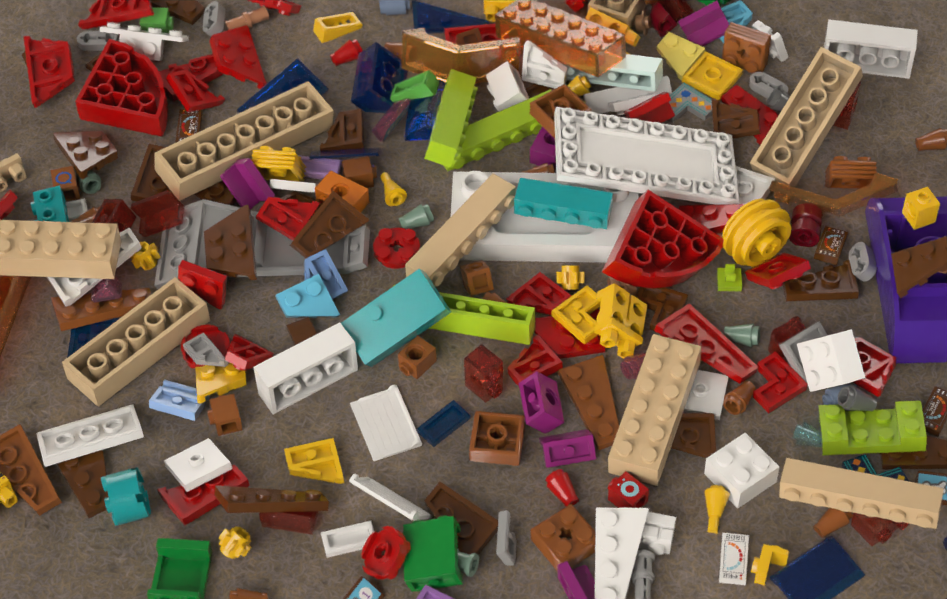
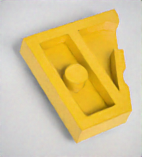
M228 363L226 367L210 365L195 367L198 403L206 402L205 396L215 392L220 396L232 389H238L247 385L245 371L234 368L232 363Z
M334 438L284 449L290 475L338 484L344 483Z

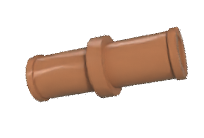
M263 6L249 13L245 11L241 16L225 21V26L227 30L245 25L252 28L253 24L270 18L266 7Z

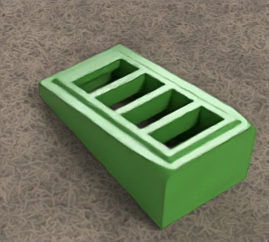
M431 70L425 71L395 84L390 99L392 102L434 96L439 86V80Z

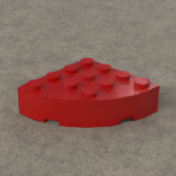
M109 39L75 101L80 120L163 137L167 126L169 110L163 80L158 69L147 56L134 51V47Z
M648 189L635 201L602 273L617 281L636 287L651 289L670 287L683 283L702 270L719 254L723 247L724 239Z

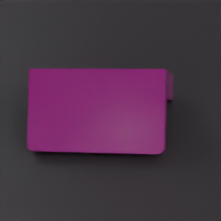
M717 1L678 21L688 41L702 47L724 36L729 25Z
M250 158L238 159L220 175L241 207L248 205L251 210L260 201H266L268 197L275 196Z
M588 429L539 437L546 468L596 460L593 434Z
M567 561L558 564L557 577L569 599H595V580L586 565L571 569Z

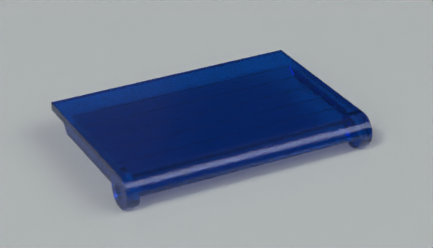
M379 147L311 151L309 159L379 156Z
M830 535L771 575L770 580L780 588L788 599H833L863 578L865 574L836 539Z

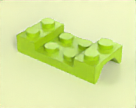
M921 400L895 402V409L874 411H845L839 404L819 405L822 455L926 451L927 435Z

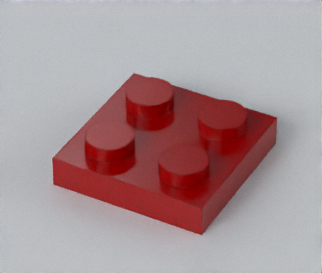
M784 252L745 271V274L751 282L770 289H776L789 279H797L803 276V273L810 270L811 267L809 260Z

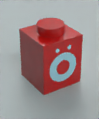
M626 471L619 478L615 477L608 485V500L618 508H642L648 502L649 489Z

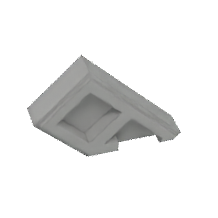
M204 332L183 344L184 350L198 365L222 367L228 365L223 354Z
M506 510L499 512L496 554L505 565L512 566L516 563L517 541L515 533H510L511 516L510 512Z

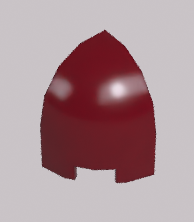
M659 1L653 5L650 16L651 23L658 35L664 37L678 24Z

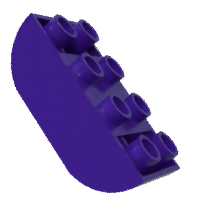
M947 196L936 197L940 203L936 222L915 230L902 214L905 197L871 198L865 209L871 249L873 250L877 266L876 279L889 354L896 357V363L947 362V273H935L927 278V283L922 286L917 284L907 291L908 294L900 298L897 294L891 257L892 253L947 236Z

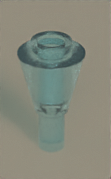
M805 421L802 425H796L792 438L796 439V445L822 447L821 432Z

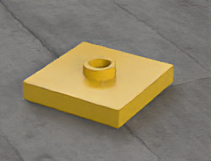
M705 51L682 77V83H686L697 91L720 101L722 95L728 92L742 76L743 69Z

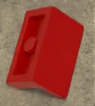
M661 92L624 111L626 118H636L649 122L663 123L675 116L669 103L671 98L668 92Z

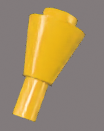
M578 74L567 86L579 97L590 93L589 88L591 84L585 75L581 77Z
M387 172L382 173L380 178L384 184L386 204L390 207L401 205L407 198L406 191L396 184Z
M712 485L704 491L709 517L707 532L717 534L719 518L722 516L730 493L723 486Z

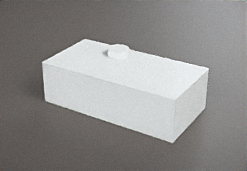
M828 19L824 48L860 66L862 73L910 79L916 52L918 30Z
M341 323L254 366L258 394L272 414L289 407L358 370L355 341Z

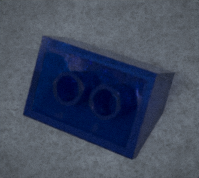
M373 43L359 53L351 103L364 112L401 114L403 101L392 102L390 98L395 84L406 80L408 64L379 43Z

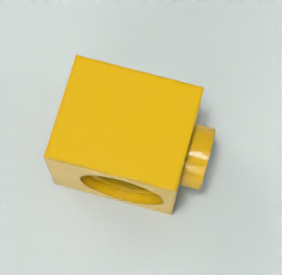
M927 186L906 194L902 214L915 230L936 222L940 203Z

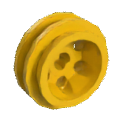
M762 198L752 200L743 205L728 220L722 235L724 239L723 248L728 255L733 257L737 264L751 267L757 266L774 257L786 244L791 234V218L786 210L781 209L777 201Z

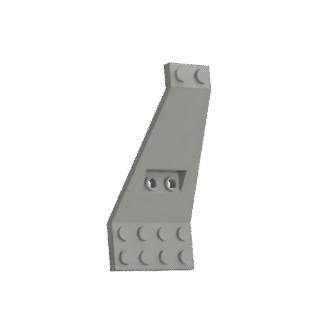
M203 199L166 212L159 251L161 258L158 259L154 286L160 289L174 277L178 279V266L182 260L206 268L204 231L240 208ZM251 210L257 276L304 275V260L306 258L290 246L293 240L257 220L256 215L258 212ZM366 225L326 248L339 274H348L368 267L370 230ZM237 275V277H248L244 275Z

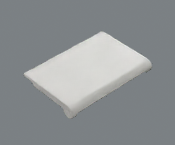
M391 385L387 390L362 397L350 403L373 461L422 446V442L397 385Z
M353 474L350 478V483L413 521L431 519L433 515L369 477L359 478V475Z

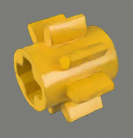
M146 241L139 242L142 248L131 256V262L136 269L140 266L144 271L153 269L157 265V259L161 258L154 243L149 245Z
M579 265L561 266L562 272H556V283H562V289L579 290V283H585V272H579Z
M235 526L230 530L225 528L219 536L221 540L219 542V545H221L220 551L228 558L235 559L239 558L240 555L245 557L252 548L249 545L251 543L249 533L241 527Z

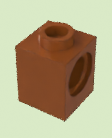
M483 260L460 266L464 288L471 296L494 290L490 268Z
M418 335L398 353L399 369L406 376L411 375L416 379L423 375L437 361L436 348Z

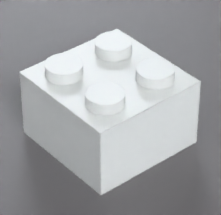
M852 329L797 344L810 392L865 378Z
M744 433L706 458L704 474L714 485L725 487V490L730 493L729 500L737 508H740L777 482L779 466Z

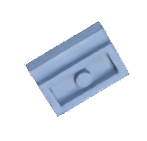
M164 380L163 385L159 386L150 398L149 408L195 421L204 409L206 402L198 403L196 388ZM210 395L205 396L206 402L209 401Z

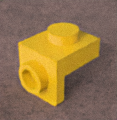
M763 544L760 558H754L751 573L756 574L754 583L765 585L770 563L786 567L789 551L777 545Z

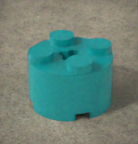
M138 467L101 477L103 489L105 492H108V497L104 499L107 512L112 513L115 526L150 517L149 496L142 484L144 479Z

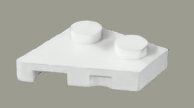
M759 20L752 24L753 29L771 35L769 55L773 59L777 57L782 62L789 58L782 37L778 32L773 35L771 33L772 29Z
M527 40L524 44L522 80L555 89L566 84L568 68Z

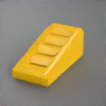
M353 12L316 18L313 31L321 43H325L361 29L363 24Z

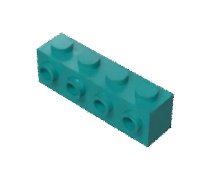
M520 177L514 198V214L607 229L612 211L613 193Z
M60 185L33 192L34 202H30L33 215H37V220L34 221L70 222L66 200Z

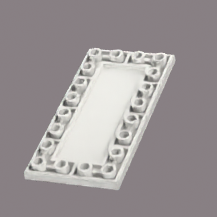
M556 107L554 121L556 175L558 181L642 194L649 189L662 197L714 205L740 203L732 135L679 125L662 124L660 122L643 121L636 118L630 119L592 111L587 112Z

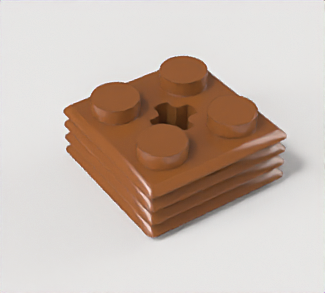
M730 22L725 31L722 59L745 69L749 73L763 72L768 64L771 35Z
M566 84L530 102V114L554 138V111L556 107L587 112L592 110Z
M836 156L829 163L825 171V186L827 188L869 189L877 178V162L871 161L870 157H858L857 160H848L846 156Z
M476 411L469 447V460L514 466L520 465L525 416Z
M572 504L530 530V539L556 570L558 564L567 561L572 568L595 553L596 532Z

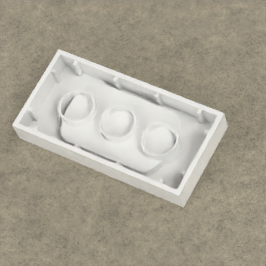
M453 172L451 216L492 173L515 186V194L520 177L613 193L612 211L607 229L568 224L554 220L548 221L530 216L525 217L514 214L513 206L504 212L497 224H493L488 229L486 236L482 240L479 239L474 244L471 252L468 255H464L460 260L606 263L635 201L639 198V193L558 181L556 173Z

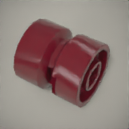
M803 203L794 207L789 237L791 243L803 247H813L818 244L823 212L818 206Z

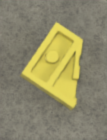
M668 32L657 45V51L666 59V63L670 68H673L681 81L685 73L705 53L704 47L671 32Z

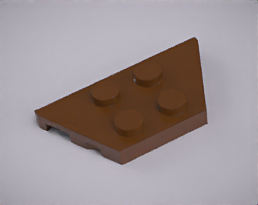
M103 131L53 133L55 143L81 179L88 177L87 171L95 167V170H100L106 164L118 159L116 148Z
M244 205L204 231L206 268L220 274H225L228 277L237 278V275L248 276L249 280H257L251 210L248 205Z

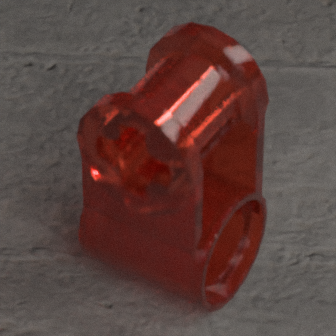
M799 316L791 318L788 322L772 330L768 345L770 354L776 351L782 358L785 357L779 345L806 329Z

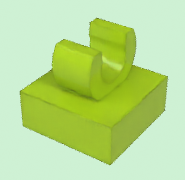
M725 264V268H717L718 291H742L741 268H735V264Z

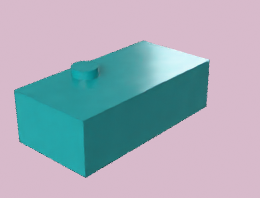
M418 269L341 322V324L355 341L356 352L363 363L372 367L450 314L451 310L426 272Z

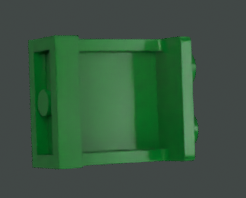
M440 516L437 519L427 521L416 520L410 524L403 525V534L411 545L410 551L404 560V582L411 592L422 591L425 584L434 589L463 584V575L458 569L457 533H460V526L454 516Z
M158 538L156 544L158 558L152 588L147 591L148 599H204L212 559L210 541Z

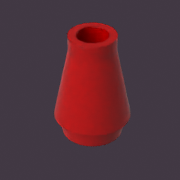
M354 39L352 41L348 40L331 54L330 58L337 67L338 65L360 59V56L364 53L358 41Z
M558 469L546 477V487L565 507L579 502L567 472H564L563 469Z

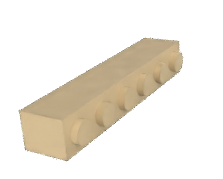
M492 173L405 264L406 277L421 269L426 272L434 286H439L444 276L450 270L452 271L456 268L459 260L471 252L474 244L486 236L488 229L500 221L507 209H511L514 206L515 186Z
M786 458L780 480L779 498L813 504L818 507L834 508L843 512L849 511L864 514L868 517H879L894 522L914 524L923 528L937 529L944 488Z

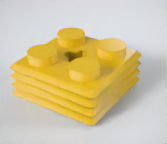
M260 146V149L252 150L254 154H252L253 158L251 161L264 179L305 181L303 177H305L304 173L307 167L302 162L301 157L295 153V149L283 147L282 151L273 150L269 146Z

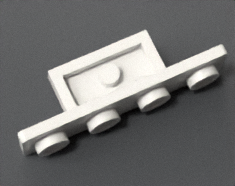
M107 22V26L100 27L101 32L120 34V42L134 47V51L144 54L150 60L162 61L164 40L185 42L189 38V36L182 35V31L170 30L169 33H161L162 29L149 28L146 31L141 30V26L128 25V28L120 27V23Z
M663 76L656 92L614 87L587 93L583 97L584 102L592 109V112L599 114L617 112V115H624V111L661 92H668L670 95L672 91L669 77Z

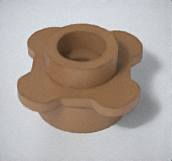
M642 10L640 15L635 16V27L637 32H643L644 36H647V30L651 29V18L646 16L645 10Z

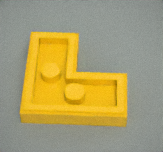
M586 285L552 310V317L585 345L598 335L594 332L595 325L598 323L589 314L598 309L601 302L597 300V293Z

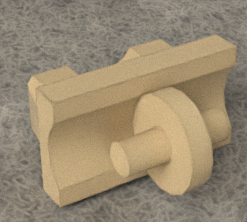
M18 153L0 161V193L8 187L6 182L8 179L13 178L15 182H21L26 179L22 160Z

